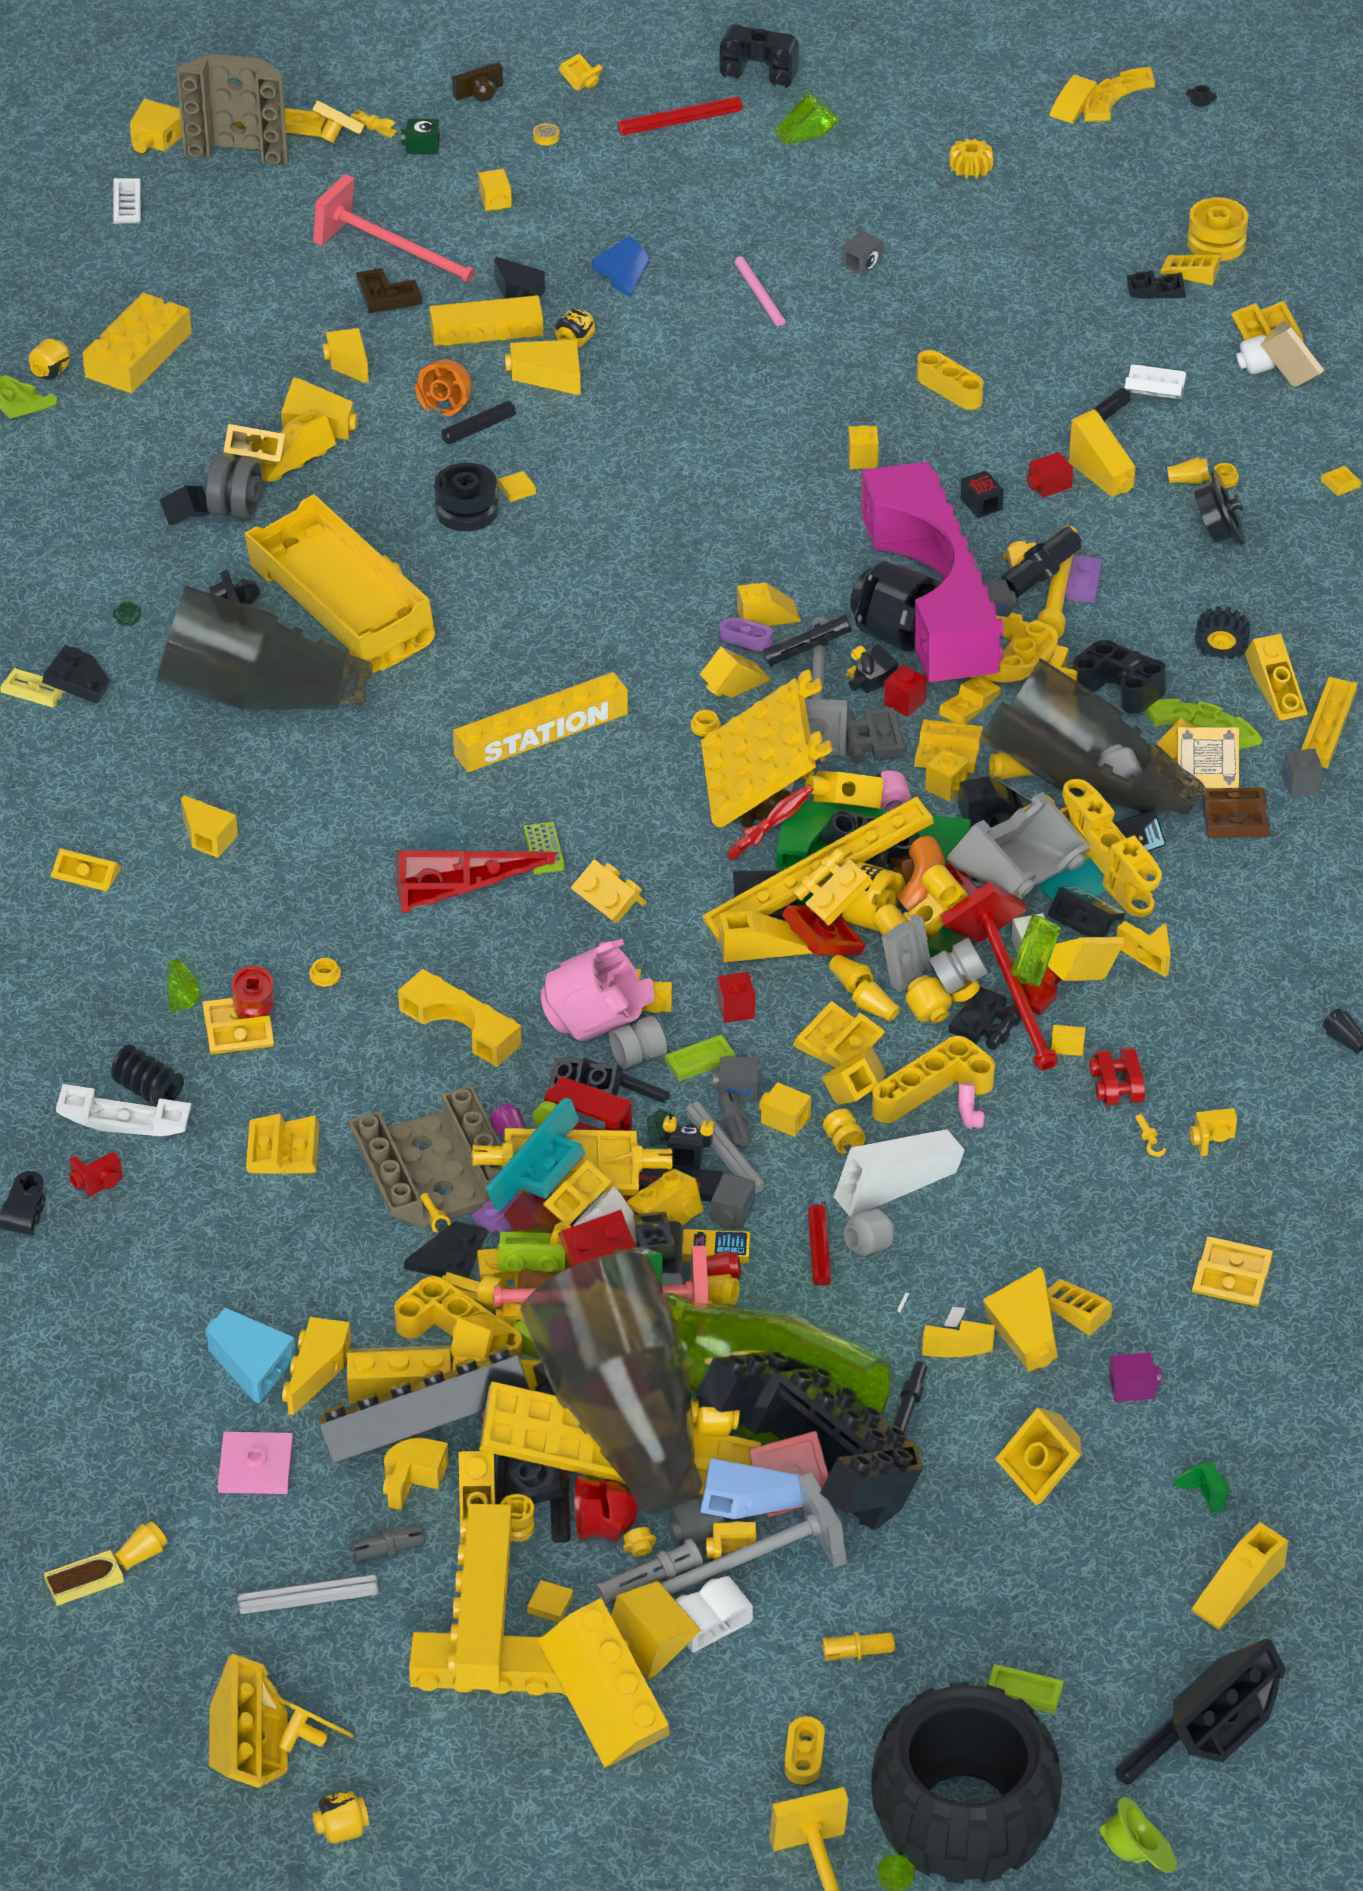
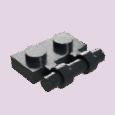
M980 987L977 994L965 1003L949 1024L948 1032L965 1037L976 1044L982 1036L987 1037L986 1046L991 1050H995L1000 1043L1004 1044L1007 1041L1012 1027L1018 1026L1022 1019L1015 1003L1013 1006L1005 1007L1007 997ZM996 1018L1002 1020L999 1024L991 1025Z

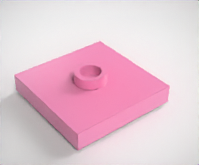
M224 1432L218 1477V1493L288 1494L293 1433Z

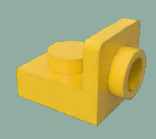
M1235 1108L1196 1112L1195 1126H1190V1140L1193 1146L1198 1145L1201 1156H1207L1210 1140L1223 1142L1229 1138H1235L1237 1125Z

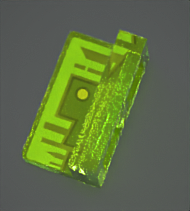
M1031 916L1010 972L1011 975L1019 979L1021 984L1040 987L1061 930L1060 927L1041 916Z

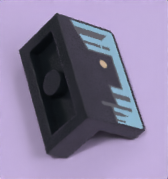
M1155 810L1139 813L1114 822L1125 838L1135 835L1147 851L1160 848L1166 844Z
M1064 886L1058 888L1047 915L1087 937H1106L1113 920L1123 919L1125 912L1077 886Z

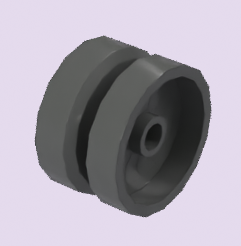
M218 452L215 455L209 470L206 489V503L210 514L227 516L232 511L233 516L236 518L247 520L253 518L260 502L263 486V466L260 458L242 456L238 461L234 454Z

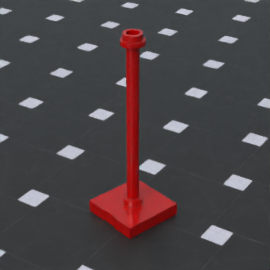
M989 881L940 915L944 926L975 940L976 943L988 938L1035 1049L1036 1055L1033 1058L1035 1066L1039 1067L1041 1071L1054 1068L1057 1065V1054L1055 1050L1048 1049L998 931L1027 911V908L1022 899L1007 893L1001 887Z

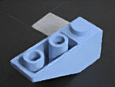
M710 1458L700 1512L738 1519L802 1507L799 1477L801 1476Z

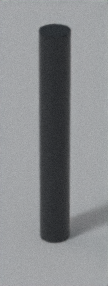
M584 1058L589 1064H599L595 1061ZM622 1073L620 1086L661 1103H665L670 1097L669 1091Z

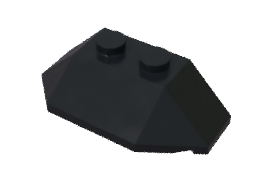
M1271 1639L1261 1640L1218 1658L1173 1700V1725L1189 1755L1216 1762H1224L1269 1720L1278 1694L1279 1680L1283 1679L1286 1671Z

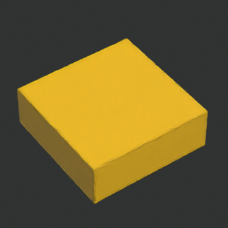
M1346 466L1321 475V481L1337 496L1361 487V480Z
M524 471L498 479L499 488L510 502L536 494V486Z
M1053 1025L1051 1049L1055 1050L1056 1054L1083 1056L1085 1028Z
M540 1580L527 1606V1613L559 1623L562 1621L574 1597V1590Z

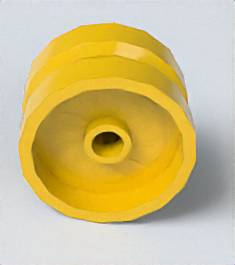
M1213 197L1195 203L1190 209L1187 246L1190 251L1195 255H1221V261L1232 260L1240 256L1246 246L1247 210L1237 201L1227 198Z

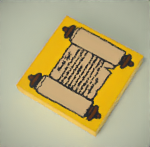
M1178 727L1177 788H1239V727Z

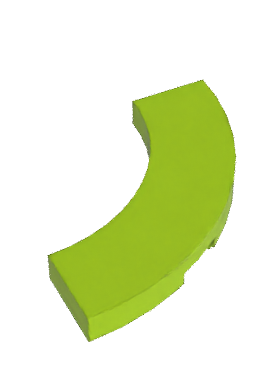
M1159 699L1144 711L1154 727L1175 725L1182 718L1196 727H1239V750L1262 744V737L1248 722L1239 716L1235 718L1223 712L1222 707L1199 701L1198 704L1180 702V699Z

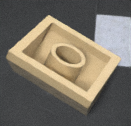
M1284 321L1279 323L1260 344L1292 386L1297 387L1324 371L1292 327Z

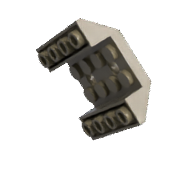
M208 54L177 67L184 156L210 158L214 146L261 150L262 163L288 164L283 76L262 58ZM230 78H238L243 84H234ZM234 122H241L246 128H238L234 125Z
M472 1085L442 1093V1112L389 1127H386L379 1111L348 1120V1125L391 1216L419 1227L430 1225L429 1211L420 1198L424 1193L429 1195L438 1210H443L447 1213L449 1219L476 1212L483 1207L484 1203L491 1200L486 1188L491 1180L502 1170V1166H472V1145H502L494 1129L491 1127V1123ZM420 1142H426L431 1145L424 1150L413 1147ZM442 1187L452 1190L447 1195H441L435 1191ZM438 1219L435 1223L444 1221L445 1219Z

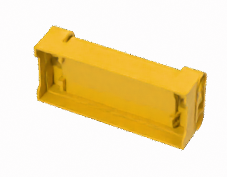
M315 494L302 500L295 511L265 528L256 526L244 533L251 567L267 582L274 580L349 650L351 661L369 677L378 670L383 671L427 647L433 641L435 630L429 598Z

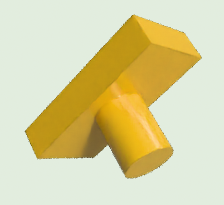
M318 100L312 108L313 112L328 119L320 137L333 144L342 127L358 135L364 127V124Z

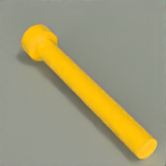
M1065 526V527H1071L1072 530H1074L1075 532L1078 533V531H1077L1076 528H1074V527H1072V526ZM1073 555L1059 565L1060 570L1051 577L1045 609L1037 616L1038 621L1049 624L1057 631L1058 639L1063 636L1066 625V617L1062 610Z

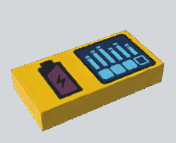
M684 1229L682 1261H691L692 1246H706V1257L729 1250L730 1253L738 1252L740 1263H749L750 1232Z

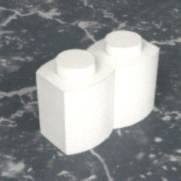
M729 1576L712 1579L702 1587L700 1592L682 1595L676 1599L677 1603L701 1629L687 1644L693 1653L749 1624L753 1620V1605Z

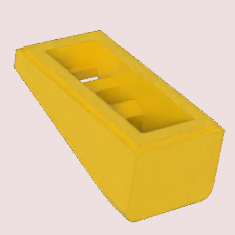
M1168 255L1160 270V274L1168 275L1182 272L1183 279L1213 285L1220 270L1221 255Z
M1059 1279L1048 1288L1051 1310L1089 1336L1111 1318L1112 1303L1097 1294L1062 1279ZM1060 1289L1065 1292L1058 1299L1052 1297ZM1070 1297L1074 1298L1069 1303L1065 1302ZM1079 1303L1083 1304V1305L1080 1306L1079 1308L1075 1307V1306H1077Z

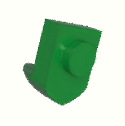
M1213 1461L1194 1465L1182 1472L1173 1481V1485L1181 1489L1199 1487L1211 1513L1225 1510L1226 1497L1230 1495L1229 1484L1225 1476H1220Z

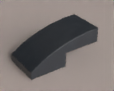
M667 1212L633 1215L639 1248L646 1247L662 1254V1259L676 1258V1246L671 1235L670 1220Z

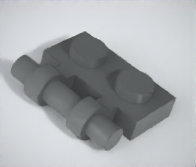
M894 707L864 710V719H855V716L852 714L847 715L846 738L849 740L847 748L849 755L853 756L855 763L864 762L866 752H873L874 760L904 757L905 747ZM865 733L868 734V737H861V738H860V735H861V734H865Z

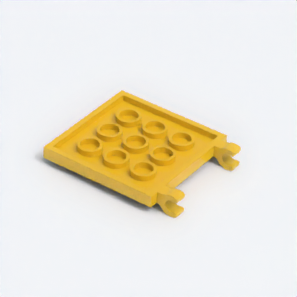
M809 669L800 673L798 680L794 678L787 684L780 686L775 692L756 702L752 707L733 717L728 723L709 733L701 740L712 823L716 827L726 826L816 767L815 760L828 755L832 751L830 740L820 744L822 742L820 731L813 734L810 733L805 698L818 693L822 689L819 678L810 682L812 674Z

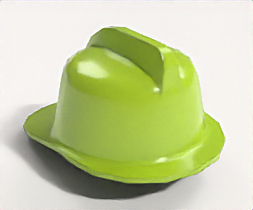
M1123 1796L1118 1800V1812L1102 1823L1099 1828L1112 1852L1123 1861L1139 1863L1148 1860L1157 1869L1165 1873H1173L1177 1869L1178 1864L1169 1842L1145 1817L1138 1805L1130 1798Z

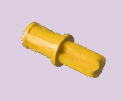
M857 1631L854 1632V1635L822 1638L825 1661L843 1658H857V1661L861 1660V1655L891 1653L895 1650V1641L892 1633L859 1636Z

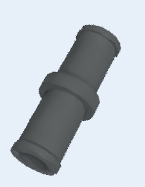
M414 1524L413 1526L394 1531L383 1529L380 1530L378 1535L351 1540L350 1550L351 1552L355 1551L352 1557L355 1563L361 1560L381 1555L391 1557L395 1555L396 1551L424 1546V1536L418 1533L422 1529L419 1524Z

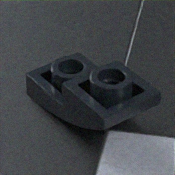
M1153 270L1137 272L1126 276L1130 297L1138 299L1186 298L1182 272L1155 278Z
M555 1058L549 1087H554L562 1076L618 1096L623 1069L618 1064H589L584 1058Z

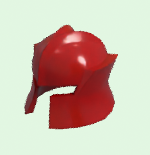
M577 1474L575 1482V1516L579 1542L599 1537L617 1543L620 1535L628 1531L637 1518V1500L623 1485L616 1483L614 1480H593Z

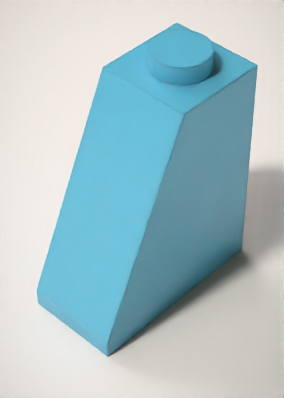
M224 1308L217 1318L211 1319L206 1328L205 1334L210 1353L251 1399L259 1404L290 1366L293 1356L296 1355L294 1337L227 1308Z

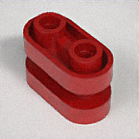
M1121 1048L1119 1059H1112L1109 1050L1095 1051L1094 1058L1089 1059V1069L1091 1077L1100 1078V1081L1095 1082L1097 1100H1103L1104 1106H1113L1119 1104V1095L1128 1094L1130 1104L1144 1102V1079L1135 1048ZM1122 1071L1124 1082H1118L1116 1072Z

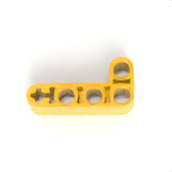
M962 1036L948 1038L873 1088L872 1116L875 1120L882 1123L894 1122L956 1081L959 1084H975V1094L977 1095L989 1093L994 1086L995 1062L992 1057L969 1039Z
M426 1277L395 1302L396 1332L404 1338H416L434 1324L452 1336L458 1317L478 1315L509 1327L506 1347L509 1350L516 1348L519 1356L523 1354L522 1336L516 1329L440 1277Z

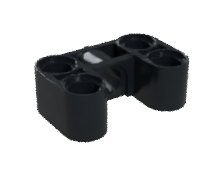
M732 25L728 28L720 43V73L723 77L730 76L739 79L748 60L764 62L769 66L771 84L788 88L799 67V42L796 37L788 33Z
M1096 641L1073 659V670L1078 672L1076 691L1089 694L1099 690L1106 683H1116L1121 688V708L1127 713L1136 714L1145 711L1166 693L1165 664L1162 661L1142 655L1138 651L1130 650L1113 641Z

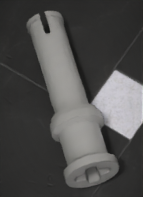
M689 1538L684 1541V1545L668 1552L664 1550L658 1552L655 1555V1560L626 1571L601 1584H596V1591L604 1604L607 1605L609 1602L616 1600L619 1594L662 1579L665 1581L670 1580L689 1569L702 1566L703 1561L696 1544ZM683 1557L686 1558V1559L681 1560V1561H679V1562H677V1563L674 1562V1561L679 1560V1559H681V1558H683ZM642 1575L644 1576L643 1578L638 1579V1580H636V1581H634V1582H632V1583H629V1584H627V1585H625V1586H623V1587H619V1585H622V1584H624V1583H626V1582H628V1581H631V1580H633V1579H635V1578H638V1577H640V1576H642Z

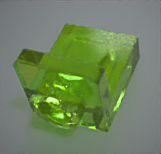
M179 958L168 962L169 976L166 978L169 986L167 989L168 1005L172 1013L180 1009H188L200 1000L197 979Z

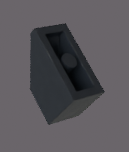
M499 257L494 259V278L504 299L539 296L540 298L545 292V271Z
M989 776L959 782L958 808L964 819H971V826L982 820L988 823L989 816L999 811H1007L1013 816L1018 809H1023L1016 792Z

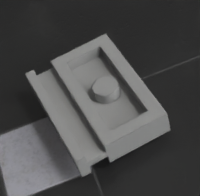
M915 914L911 916V921L908 923L902 922L882 936L890 984L899 992L906 989L912 981L921 977L923 971H932L924 920Z

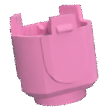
M623 939L600 943L599 947L560 963V968L547 973L545 985L541 991V1002L547 1019L557 1031L564 1034L570 1033L573 1038L579 1041H589L612 1029L635 1021L639 1018L642 1007L654 1001L653 980L647 978L639 981L632 963L619 949V947L625 945Z

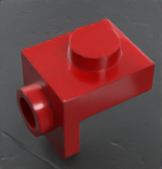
M114 1151L86 1166L76 1156L69 1159L71 1172L68 1173L70 1182L75 1189L79 1190L82 1188L89 1197L103 1189L113 1188L123 1179L121 1160Z

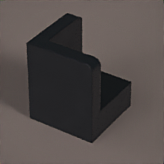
M183 486L160 499L169 525L177 524L188 517H201L209 514L206 495L202 486Z

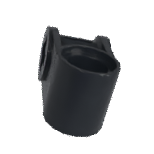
M25 1171L16 1176L8 1198L0 1212L1 1230L34 1235L32 1230L35 1224H39L40 1215L46 1202L45 1195L42 1193L44 1180L39 1173Z

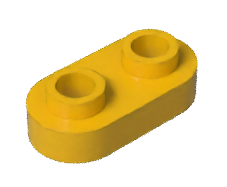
M799 1717L792 1721L788 1728L784 1771L786 1777L798 1785L811 1784L821 1774L825 1729L823 1724L813 1717ZM804 1736H808V1737L812 1738V1740H811V1741H807V1740H801L800 1738H802V1737H804ZM805 1766L808 1770H799L797 1768Z

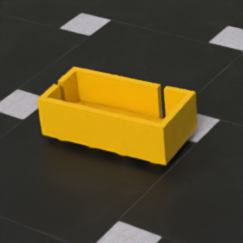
M142 293L99 336L100 340L96 339L83 352L85 377L133 393L192 333L190 309L172 302L164 304L163 299Z

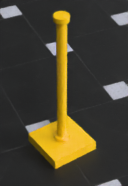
M844 1787L772 1804L769 1841L773 1851L809 1843L824 1891H840L823 1839L845 1833L849 1800Z

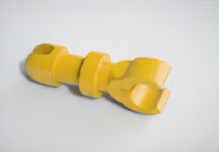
M355 110L354 114H351L350 118L364 124L371 131L376 129L377 132L388 137H392L397 132L396 129H391L395 122L390 119H380L376 115L368 116L360 110Z

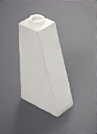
M948 1129L851 1147L834 1198L849 1217L868 1211L956 1173L965 1150Z

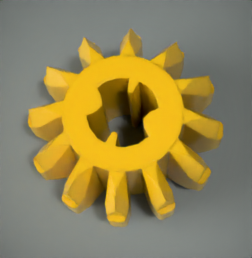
M965 138L964 142L956 141V144L951 147L949 152V165L951 171H956V176L964 174L966 179H968L970 175H973L978 179L979 175L987 176L988 171H992L994 163L993 151L986 141L979 142L977 138L974 140Z

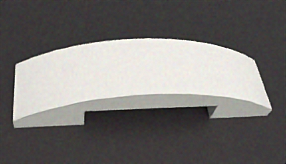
M67 1084L62 1085L56 1106V1112L60 1115L96 1130L152 1136H167L185 1132L191 1110V1103L159 1099L157 1107L95 1098V1089Z

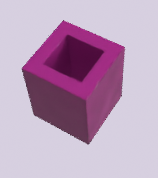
M1151 1352L1110 1356L1108 1377L1114 1402L1155 1399L1156 1386H1161L1162 1379L1160 1367L1154 1366Z

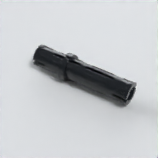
M844 614L842 617L823 625L820 623L815 624L813 629L767 649L765 648L763 651L771 667L778 662L822 644L824 647L829 644L828 641L846 633H851L852 628Z

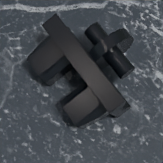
M228 570L219 573L222 582L210 587L209 590L217 604L215 607L223 623H227L239 618L241 623L250 622L244 603L252 604L257 599L260 593L258 584L253 580L242 579L235 585Z

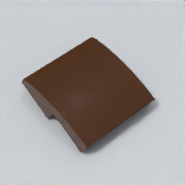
M1263 787L1202 788V802L1208 838L1269 837L1270 825L1266 814V797Z

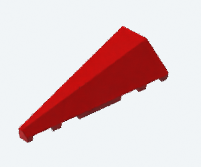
M396 850V886L401 913L410 912L412 907L426 904L431 905L440 900L528 872L534 868L555 863V852Z

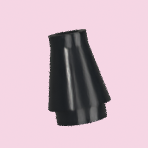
M1340 1008L1331 1012L1322 1025L1326 1030V1035L1351 1049L1356 1054L1363 1050V1032L1348 1011L1343 1012Z

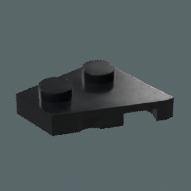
M455 1221L407 1257L404 1261V1268L441 1278L447 1272L468 1278L477 1259V1250H481L486 1239L487 1228Z

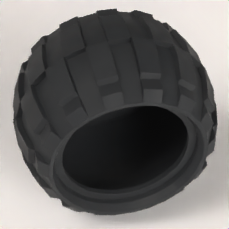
M969 1682L950 1683V1687L939 1690L930 1688L916 1695V1699L912 1701L911 1706L903 1705L889 1722L883 1733L882 1740H880L874 1753L871 1792L873 1807L877 1818L880 1819L883 1833L898 1855H907L909 1862L912 1863V1867L927 1876L930 1873L945 1877L946 1882L964 1884L965 1880L981 1879L983 1883L1001 1878V1875L1010 1868L1018 1870L1036 1854L1042 1840H1046L1052 1830L1059 1813L1063 1777L1059 1767L1060 1758L1049 1730H1047L1045 1723L1039 1722L1034 1709L1022 1699L1015 1700L1005 1694L1004 1689L988 1684L986 1687L969 1685ZM970 1776L990 1783L1002 1796L984 1803L967 1804L944 1799L931 1792L930 1789L938 1782L947 1778Z

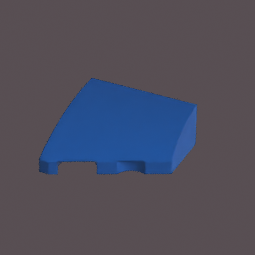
M628 236L592 259V269L611 279L612 287L629 297L633 295L637 282H640L643 270L649 264L646 252L631 236Z

